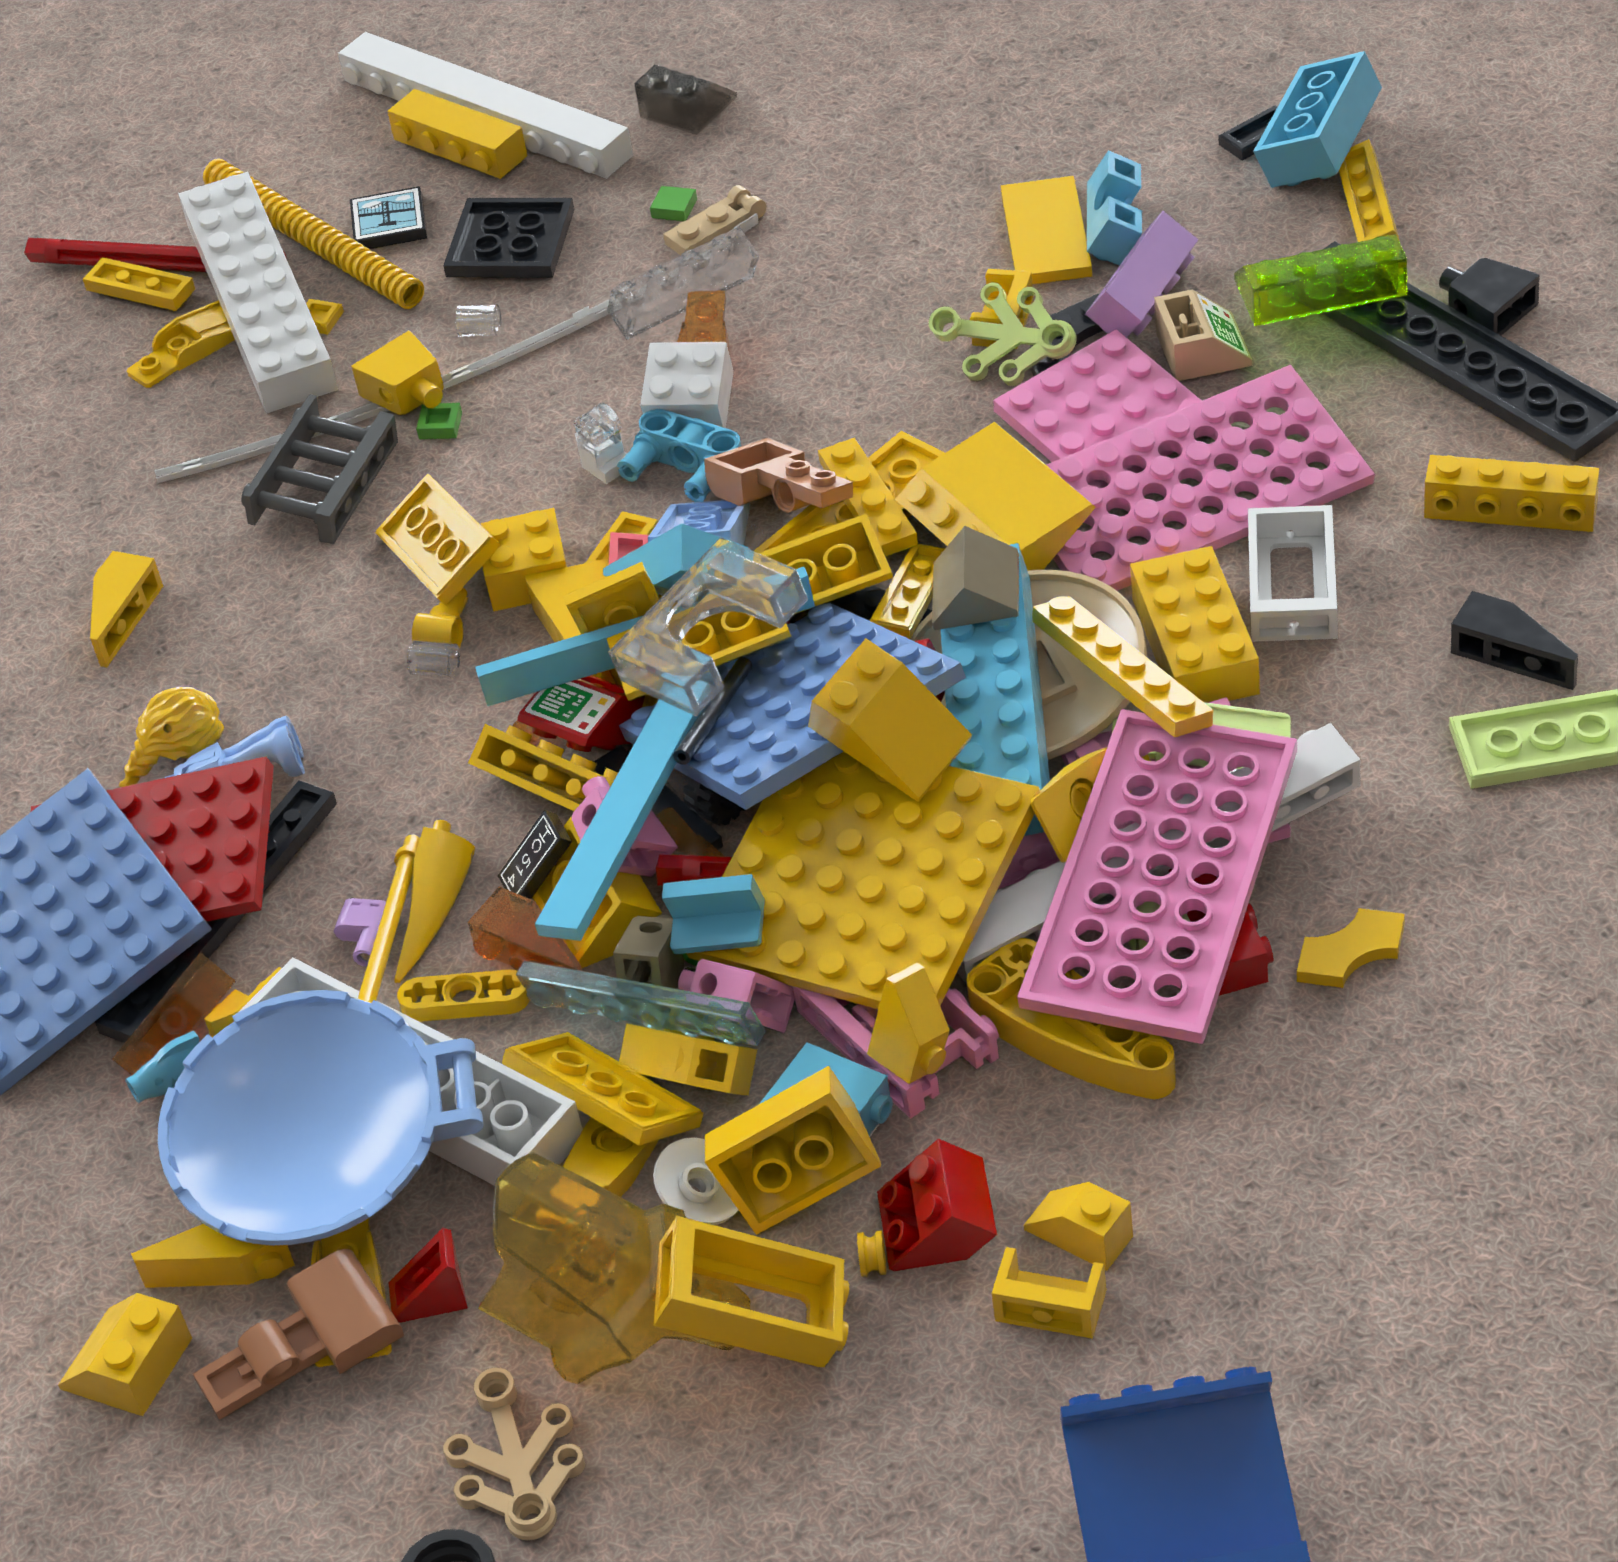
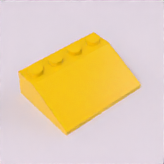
M996 422L986 426L922 467L895 499L947 546L964 526L1008 545L1018 543L1027 571L1044 570L1096 508Z

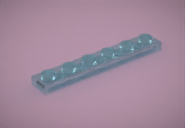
M524 961L516 973L517 978L527 991L528 999L542 1008L553 1006L568 1009L579 1015L589 1013L607 1017L615 1022H623L625 1020L644 1024L649 1028L657 1030L666 1028L681 1031L691 1037L702 1035L717 1038L728 1044L743 1043L758 1046L766 1032L749 1002Z

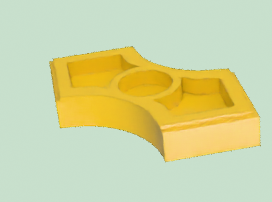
M1359 908L1355 918L1340 931L1326 936L1304 937L1297 967V982L1344 988L1347 978L1360 966L1375 960L1398 959L1405 926V914Z

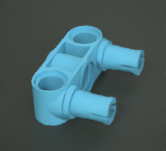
M663 409L650 410L640 417V431L635 436L633 447L618 462L617 467H619V474L631 482L637 481L647 466L656 461L674 466L681 471L695 473L684 484V488H686L685 494L694 502H703L711 491L706 481L704 459L741 447V440L737 432L707 423L698 418L687 417Z

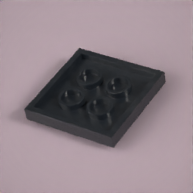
M467 198L443 265L446 277L553 278L575 210L573 199Z

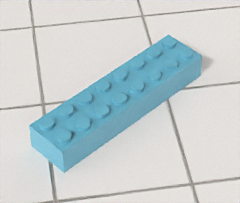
M1015 543L1010 546L1017 548L1019 553V616L940 629L942 654L961 662L966 676L965 679L945 690L946 708L972 734L971 740L951 762L950 766L1039 786L1041 790L1050 781L1035 624L1032 622L1031 583L1019 544ZM1035 814L1024 836L1044 832Z

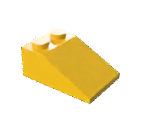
M867 638L864 639L811 701L809 728L917 802L922 799L972 737V734L901 661Z

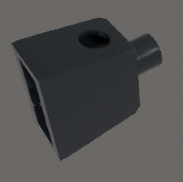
M1481 258L1464 272L1451 266L1447 267L1441 274L1439 287L1448 291V306L1502 336L1539 304L1540 275L1492 259Z

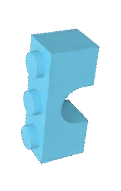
M1109 150L1087 182V252L1093 254L1099 260L1109 261L1120 266L1142 234V210L1131 206L1133 199L1142 187L1141 164Z

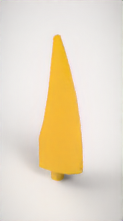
M436 820L433 828L423 827L414 857L410 916L394 978L395 983H400L439 931L457 898L476 849L465 838L450 833L451 825L445 820Z

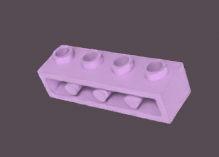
M1162 211L1140 236L1085 315L1108 334L1117 329L1126 338L1132 332L1138 336L1152 320V317L1147 313L1150 315L1155 313L1154 297L1163 296L1162 292L1167 295L1180 279L1179 275L1194 259V256L1189 252L1198 239Z

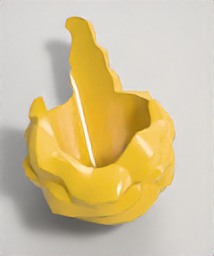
M191 687L167 689L151 698L143 714L138 718V725L135 730L138 739L134 742L135 749L131 752L128 763L124 767L125 778L123 781H120L119 787L137 784L141 777L149 774L152 767L158 763L160 757L174 761L178 758H189L213 745L221 737L224 730L222 722L218 719L220 711L214 699L207 693Z

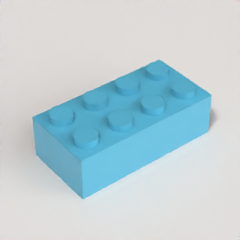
M1365 51L1300 66L1253 151L1271 188L1282 185L1295 186L1302 181L1315 178L1327 179L1338 173L1382 89Z

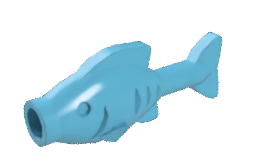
M191 1031L167 1043L157 1052L154 1058L144 1064L134 1075L125 1079L131 1094L138 1103L148 1098L165 1095L168 1087H174L185 1068L182 1062L199 1043V1037L195 1031Z

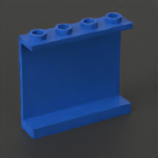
M1242 1367L1226 1372V1379L1205 1382L1204 1376H1189L1175 1380L1173 1382L1174 1388L1153 1391L1152 1385H1136L1123 1389L1121 1397L1101 1400L1100 1394H1084L1069 1399V1406L1060 1407L1061 1426L1087 1562H1311L1306 1540H1301L1270 1393L1273 1382L1270 1371L1257 1373L1256 1367Z

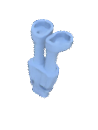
M284 716L272 721L268 726L256 731L229 748L222 750L218 742L189 757L186 762L174 768V774L167 777L267 756L270 762L278 763L290 777H297L305 774L301 760L304 755L289 717Z

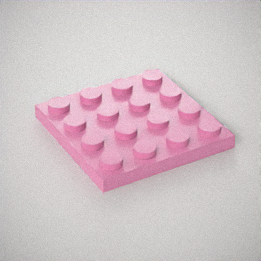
M1116 329L994 399L993 403L994 412L1047 459L1054 462L1202 400ZM1164 451L1160 455L1168 456L1174 451ZM1136 465L1124 468L1125 471H1131L1135 474L1144 470ZM1094 480L1088 483L1090 486L1098 488L1108 486L1102 480Z

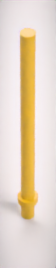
M416 835L406 836L403 846L395 854L396 870L357 998L369 1003L377 999L413 875L414 857L420 840Z

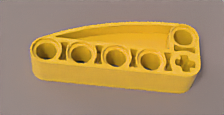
M1020 938L999 948L968 973L966 982L970 1008L979 1016H987L994 1023L1001 1039L1027 1055L1083 1081L1125 1094L1148 1099H1160L1170 1095L1175 1089V1054L1172 1045L1163 1037L1019 1008L1017 997L1037 942L1028 938ZM1073 969L1065 974L1067 978L1073 980L1083 978Z

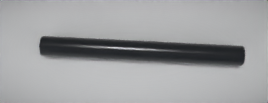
M740 657L736 660L675 750L673 757L677 763L686 765L690 762L751 671L752 663L749 659Z

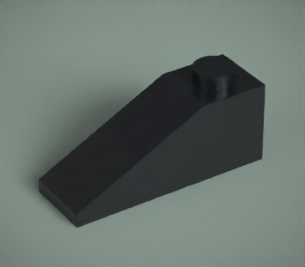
M1475 591L1470 593L1451 623V654L1574 690L1577 685V653L1513 602Z

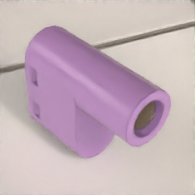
M350 898L345 900L334 928V934L342 941L357 942L353 959L360 966H367L386 901Z

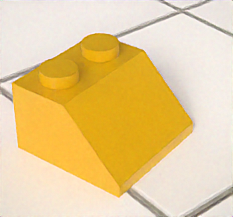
M135 1293L108 1308L59 1382L60 1390L144 1416L192 1340L179 1305Z

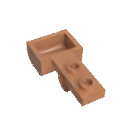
M769 438L704 459L706 481L712 493L738 506L773 495L778 508L783 512L789 513L809 505L824 508L853 497L852 481L836 476L833 471L821 470L810 466V463L805 461L803 451Z
M342 1249L333 1252L292 1276L288 1280L287 1286L292 1299L299 1308L298 1312L279 1323L269 1319L253 1325L239 1338L237 1348L193 1373L195 1381L219 1420L326 1356H329L339 1374H342L404 1336L401 1325L352 1250Z

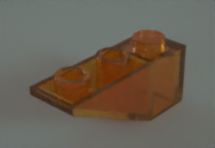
M498 886L467 922L475 951L484 959L490 961L494 959L512 966L525 976L534 975L546 980L559 991L565 992L569 990L584 997L588 991L581 963L564 940L538 936L535 923L542 910L536 902Z
M200 951L114 1055L112 1060L129 1074L134 1075L144 1064L154 1058L157 1052L167 1043L184 1034L195 1031L236 980Z

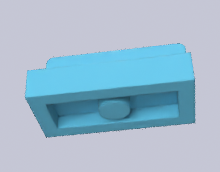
M752 874L663 884L662 900L673 918L670 947L674 954L755 947L761 944L765 899Z

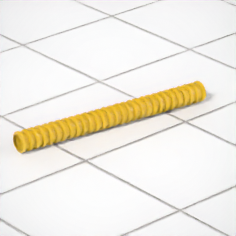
M214 159L205 167L203 181L206 185L244 172L223 159ZM250 176L274 229L279 230L282 234L287 235L303 247L321 256L324 260L342 269L345 273L363 282L364 285L369 286L372 290L398 304L401 308L408 310L420 303L425 290L424 284L420 279L400 269L397 265L379 256L369 248L364 247L363 244L343 234L340 230L315 217L314 214L309 213Z

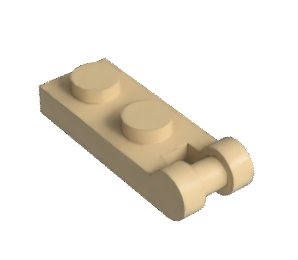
M736 185L723 200L709 206L704 211L663 234L665 245L685 258L734 229L735 226L757 213L758 218L762 217L767 209L766 202L757 196H751L750 191L741 185Z

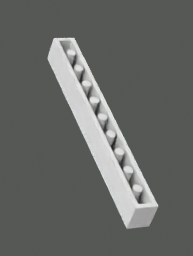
M364 32L338 53L344 80L352 85L361 86L376 94H382L398 101L415 88L521 126L526 149L553 158L560 163L577 167L587 173H593L607 179L633 156L628 127L376 35Z
M1331 723L1317 730L1307 731L1298 738V750L1272 831L1360 786V758ZM1243 767L1239 770L1235 769L1230 773L1237 777H1244L1252 773L1253 770ZM1185 794L1176 803L1189 804L1195 801L1196 797L1191 794ZM1226 802L1219 806L1218 809L1224 812H1234L1241 805L1236 802ZM1135 822L1118 830L1131 832L1138 829L1140 825ZM1171 829L1161 836L1167 840H1176L1185 833L1177 829ZM1216 837L1207 842L1206 845L1212 848H1222L1230 841L1225 838ZM1113 857L1105 862L1104 865L1110 868H1119L1128 861L1121 857ZM1059 861L1045 869L1035 870L1028 874L1025 879L1008 888L997 890L957 971L966 985L968 973L999 948L1020 938L1038 941L1065 863ZM1159 865L1150 870L1149 873L1154 876H1165L1169 874L1168 870L1172 868ZM1102 893L1091 901L1095 904L1105 905L1112 902L1115 897L1108 893Z

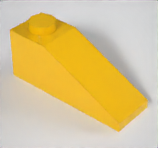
M112 551L103 565L98 568L93 578L90 640L101 667H108L164 587L154 558Z
M205 1224L131 1253L145 1288L250 1285L262 1279L273 1278L283 1270L295 1266L288 1245H263L236 1240L220 1234Z

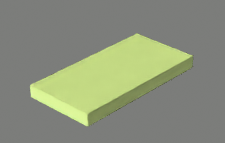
M1618 689L1449 717V728L1470 788L1474 789L1617 765Z

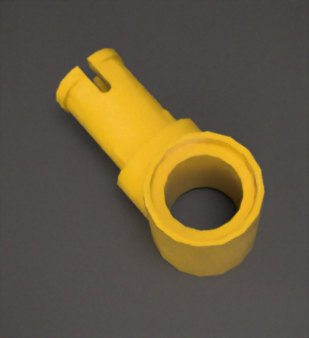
M462 588L447 606L440 601L438 605L431 609L429 614L418 613L415 616L412 626V643L416 650L458 652L463 640V622L460 615L468 602V597H466L468 593L465 588Z

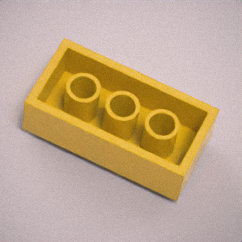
M1212 546L1131 563L1132 600L1158 667L1202 702L1209 703L1226 697L1228 701L1259 695V657Z

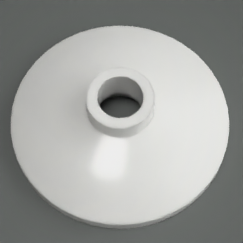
M684 1138L669 1144L659 1155L653 1173L656 1191L666 1207L677 1216L711 1225L721 1224L736 1215L739 1210L704 1162L705 1139ZM691 1186H695L700 1192L694 1190Z

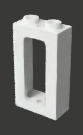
M1332 505L1248 508L1251 641L1338 639ZM1276 548H1310L1313 558L1314 598L1272 600L1271 551Z

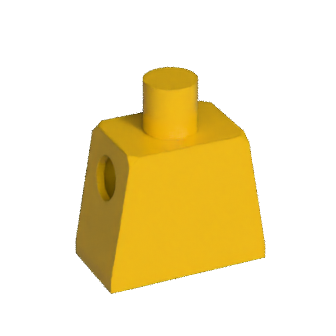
M409 330L351 365L359 396L396 414H407L421 404L427 408H434L439 405L443 398L442 390L444 385L438 362Z

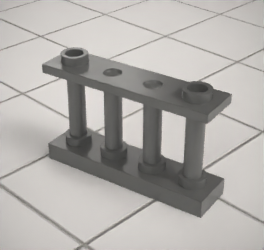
M309 394L301 408L295 410L291 423L251 484L248 483L243 489L241 502L245 507L248 524L255 526L265 509L269 508L313 519L314 523L317 524L319 541L334 544L398 443L395 414L380 411L372 425L364 428L320 417L317 396ZM319 432L360 442L356 450L348 453L309 442L314 434ZM299 457L344 467L339 476L336 475L334 478L293 469V466ZM285 482L328 494L323 501L314 504L276 493L282 483Z

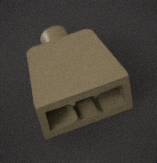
M670 915L634 917L613 952L623 1019L657 1023L668 1022L678 990V980L684 970L683 954H674L670 947L673 918ZM647 982L653 983V987H650Z

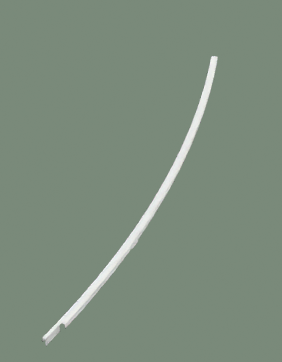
M757 213L691 255L591 309L587 306L573 313V318L493 355L441 376L444 382L443 390L558 340L672 281L736 243L738 236L759 224ZM370 403L327 419L354 424L374 417L380 411L387 412L390 410L375 403ZM316 432L313 437L322 435L323 433ZM283 434L155 470L157 483L203 472L270 452Z

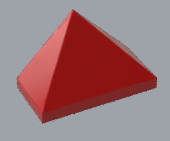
M442 1228L388 1282L391 1311L399 1323L468 1309L452 1232L449 1229Z

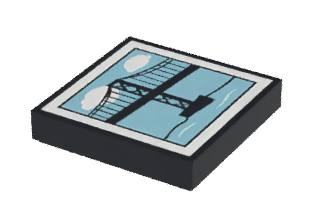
M420 186L350 199L353 239L363 244L364 247L373 249L428 238Z

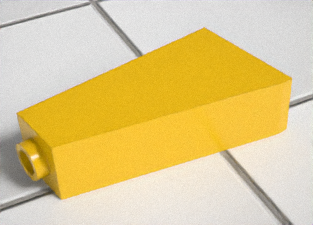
M606 559L525 575L532 608L554 642L581 635L565 604L563 596L605 578L606 576H603V568L607 566ZM601 672L593 674V676L605 680Z

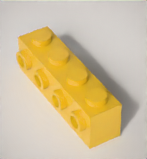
M415 88L387 111L394 140L499 179L503 178L528 156L521 126Z
M1430 455L1425 478L1424 518L1593 532L1598 503L1600 468L1455 457L1451 455Z
M485 724L468 761L470 765L572 811H575L586 798L582 788L588 780L597 776H603L611 787L618 772L608 768L605 769L603 775L596 773L594 770L597 763L574 753L569 761L562 757L565 749L543 739L540 740L538 746L530 743L532 734L511 725L504 732Z

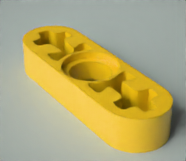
M511 969L416 977L404 982L397 992L401 1012L419 1022L514 1014L523 1010L531 998L525 975ZM513 988L510 995H505L507 989ZM464 990H471L476 993L472 999L466 1002L452 1000L457 993ZM484 990L488 991V998H486ZM442 993L444 1001L440 1000L439 994ZM422 996L421 1002L415 1003L417 998Z

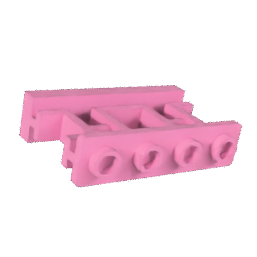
M793 986L797 1011L847 1059L887 1075L890 1097L893 1103L910 1119L925 1109L924 1098L926 1096L933 1099L940 1094L938 1079L935 1073L961 1056L976 1069L984 1065V1057L990 1063L999 1059L997 1046L999 1034L994 1023L987 1016H979L971 1009L965 997L957 989H948L940 1007L946 1022L955 1032L947 1038L944 1049L946 1051V1058L942 1066L935 1073L927 1074L908 1084L867 1055L878 1009L857 1004L852 1008V1016L844 1008L850 1001Z

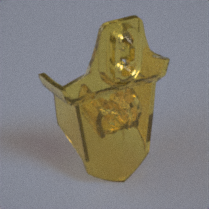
M534 1152L515 1160L496 1179L493 1197V1235L495 1250L504 1263L498 1277L480 1302L478 1309L548 1347L551 1351L554 1368L565 1381L580 1384L601 1371L626 1363L629 1364L662 1338L690 1341L727 1351L736 1347L654 1326L659 1243L676 1216L686 1218L684 1210L666 1204H660L644 1210ZM692 1272L691 1295L751 1310L750 1298L734 1283Z

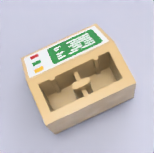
M1193 289L1154 297L1156 334L1172 374L1178 381L1253 366L1251 355L1231 311Z

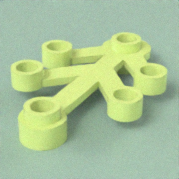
M995 282L986 284L982 288L980 296L985 305L995 311L1003 324L964 320L950 307L936 309L929 318L930 330L941 341H952L958 336L996 340V342L979 354L970 355L963 361L962 370L973 381L984 379L990 365L1019 345H1034L1017 359L1006 360L999 367V376L1006 385H1019L1025 377L1026 370L1045 357L1060 359L1067 356L1076 344V333L1072 326L1062 320H1052L1043 306L1042 296L1034 287L1023 288L1017 295V302L1025 313L1032 315L1040 329L1028 328L1022 325L1007 303L1005 291L1001 285ZM992 292H999L995 300H988V296ZM1036 296L1032 304H1024L1027 297ZM954 323L950 330L943 332V327L946 324ZM1062 336V342L1053 346L1052 341L1056 337ZM980 363V369L975 373H971V366ZM1017 368V373L1013 377H1006L1008 370Z

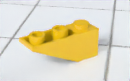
M626 1023L619 1062L642 1075L730 1094L749 1096L758 1049Z

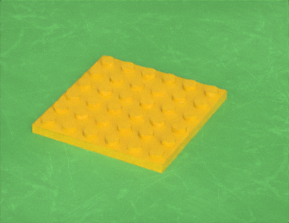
M843 751L763 799L722 877L753 875L765 899L761 944L755 947L686 954L690 959L698 961L704 959L753 971L790 986L879 1009L886 978L918 963L925 968L936 998L941 1006L1035 813L1030 805V800L1041 790L1039 786L948 766L922 799L917 802Z

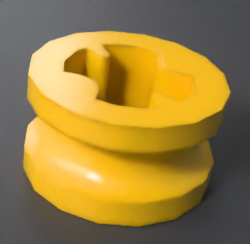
M877 1230L871 1237H867L864 1232H858L857 1246L861 1276L868 1277L869 1272L873 1270L878 1271L880 1275H886V1256L882 1230Z

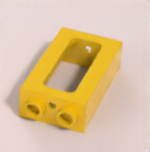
M676 1216L659 1243L654 1326L816 1367H825L834 1353L844 1348L848 1337L849 1326L847 1322L843 1321V1308L849 1295V1282L844 1280V1259ZM692 1272L801 1300L807 1309L806 1324L691 1295Z

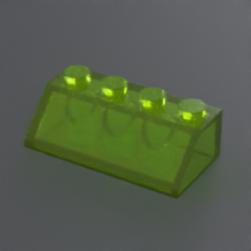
M1396 234L1380 236L1371 240L1341 244L1332 248L1302 252L1293 256L1244 265L1234 273V280L1254 326L1407 295V256Z

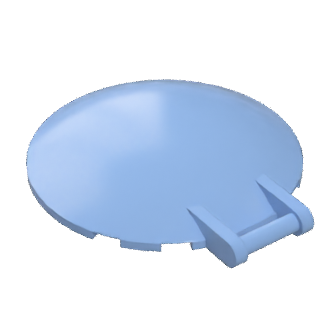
M310 990L273 997L233 1015V1023L223 1028L213 1037L207 1034L182 1062L185 1067L174 1087H168L163 1100L158 1122V1149L164 1174L180 1202L194 1217L220 1234L236 1240L263 1245H293L327 1238L363 1222L393 1200L418 1171L428 1154L432 1142L475 1134L483 1129L482 1111L476 1106L472 1062L476 1059L475 1044L470 1039L459 1038L425 1045L423 1039L405 1023L403 1017L375 1000L369 1003L360 999L350 998L348 992ZM453 1068L457 1109L443 1112L439 1071Z

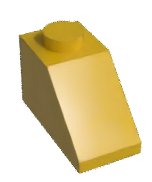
M915 963L886 978L867 1051L868 1056L908 1084L927 1074L935 1073L942 1066L946 1058V1051L944 1049L950 1031L925 968L920 964Z
M1085 1182L1050 1191L1023 1227L1025 1231L1091 1264L1094 1262L1103 1263L1105 1271H1107L1133 1238L1131 1202L1093 1183Z

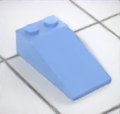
M726 500L670 504L648 536V542L682 523L744 545L750 503L738 506Z

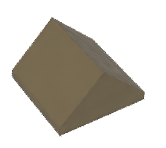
M964 526L934 562L932 626L934 630L1019 616V553L1017 548Z

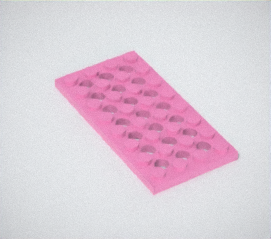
M1288 365L1046 464L1096 507L1083 522L1090 525L1092 529L1085 532L1077 529L1053 559L1062 571L1075 572L1095 578L1118 591L1131 585V563L1212 546L1213 550H1216L1249 536L1248 508L1320 506L1373 484L1375 473L1292 365ZM1271 407H1278L1283 409L1285 413L1278 415L1266 410ZM1234 422H1245L1250 427L1241 429L1239 427H1232L1231 424ZM1298 434L1305 437L1306 440L1303 442H1298L1296 440L1287 439V437L1289 435ZM1201 436H1208L1213 438L1215 442L1206 444L1195 439ZM1256 449H1265L1271 455L1263 457L1251 452ZM1174 451L1180 456L1171 459L1167 456H1161L1160 453ZM1312 462H1321L1325 464L1327 468L1319 470L1314 467H1309L1308 464ZM1219 464H1230L1236 469L1227 472L1223 469H1217L1216 466ZM1136 465L1142 467L1144 471L1135 474L1131 471H1125L1124 468ZM1286 477L1292 482L1283 485L1282 483L1273 482L1272 479ZM1192 478L1199 481L1200 484L1191 487L1187 484H1181L1180 481ZM1094 480H1102L1108 486L1098 488L1090 486L1088 483ZM1248 491L1255 494L1257 497L1248 500L1243 497H1238L1236 494H1238L1239 492ZM1150 493H1157L1162 495L1164 499L1155 502L1151 499H1145L1144 496ZM1212 506L1218 508L1221 512L1211 515L1210 513L1202 512L1200 509ZM1114 508H1122L1128 514L1119 517L1115 514H1109L1108 511ZM1171 521H1177L1185 527L1175 530L1164 525ZM1140 536L1146 538L1149 542L1144 545L1130 543L1128 539ZM1104 551L1111 554L1112 557L1102 561L1101 559L1093 558L1091 555Z
M1121 709L1017 997L1019 1008L1203 1044L1298 750L1297 739L1213 725L1174 738L1145 713ZM1153 751L1164 754V757L1157 761H1146L1142 758ZM1194 759H1202L1208 762L1205 767L1200 769H1191L1186 766V764ZM1237 767H1248L1253 770L1252 773L1244 777H1237L1230 773ZM1139 786H1146L1152 789L1145 796H1134L1129 793ZM1182 794H1191L1196 797V800L1189 804H1179L1174 801V799ZM1226 802H1236L1241 805L1234 812H1224L1218 809L1219 806ZM1127 821L1136 822L1140 825L1138 829L1131 832H1123L1117 829L1118 826ZM1171 829H1177L1185 833L1176 840H1167L1161 836ZM1216 837L1225 838L1230 841L1222 848H1212L1206 845L1207 842ZM1113 857H1121L1128 861L1119 868H1110L1104 865L1105 862ZM1159 865H1165L1173 869L1165 876H1154L1149 873L1150 870ZM1205 873L1213 874L1218 878L1215 882L1208 885L1198 884L1194 881L1195 878ZM1102 893H1108L1115 897L1112 902L1105 905L1095 904L1091 901ZM1144 902H1155L1160 905L1159 909L1152 913H1142L1136 909ZM1191 910H1199L1206 914L1203 919L1196 922H1189L1182 918V915ZM1088 930H1096L1102 933V936L1093 942H1085L1078 938L1079 935ZM1131 939H1142L1148 943L1144 948L1136 951L1128 950L1124 947V944ZM1179 947L1189 948L1193 951V954L1186 959H1175L1169 955L1171 951ZM1076 967L1085 968L1089 971L1087 976L1078 980L1069 979L1065 976L1068 971ZM1120 976H1128L1135 980L1131 986L1123 989L1115 988L1110 984ZM1165 985H1174L1181 989L1179 994L1169 998L1159 996L1156 993L1158 989Z

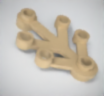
M490 1368L483 1371L476 1378L474 1391L480 1407L492 1413L503 1455L474 1444L472 1439L465 1434H456L449 1437L444 1443L443 1451L451 1467L465 1468L470 1465L511 1483L514 1496L485 1486L483 1480L477 1475L461 1477L454 1486V1493L458 1504L462 1508L470 1510L481 1506L505 1517L506 1526L513 1536L521 1540H535L545 1536L554 1527L557 1511L553 1501L568 1478L577 1477L583 1472L585 1459L581 1448L575 1444H564L558 1447L553 1454V1466L537 1488L534 1489L531 1475L555 1439L567 1435L572 1430L573 1419L571 1412L564 1404L556 1403L546 1407L541 1414L540 1425L525 1447L522 1448L511 1405L517 1398V1389L510 1372L503 1368ZM496 1392H504L497 1397H491ZM558 1416L565 1418L562 1423L557 1425L549 1423ZM458 1447L468 1448L467 1451L461 1455L452 1454V1452ZM567 1457L577 1458L571 1465L561 1464ZM469 1488L479 1489L473 1496L467 1497L462 1495ZM529 1514H539L537 1517L531 1520H524V1518Z

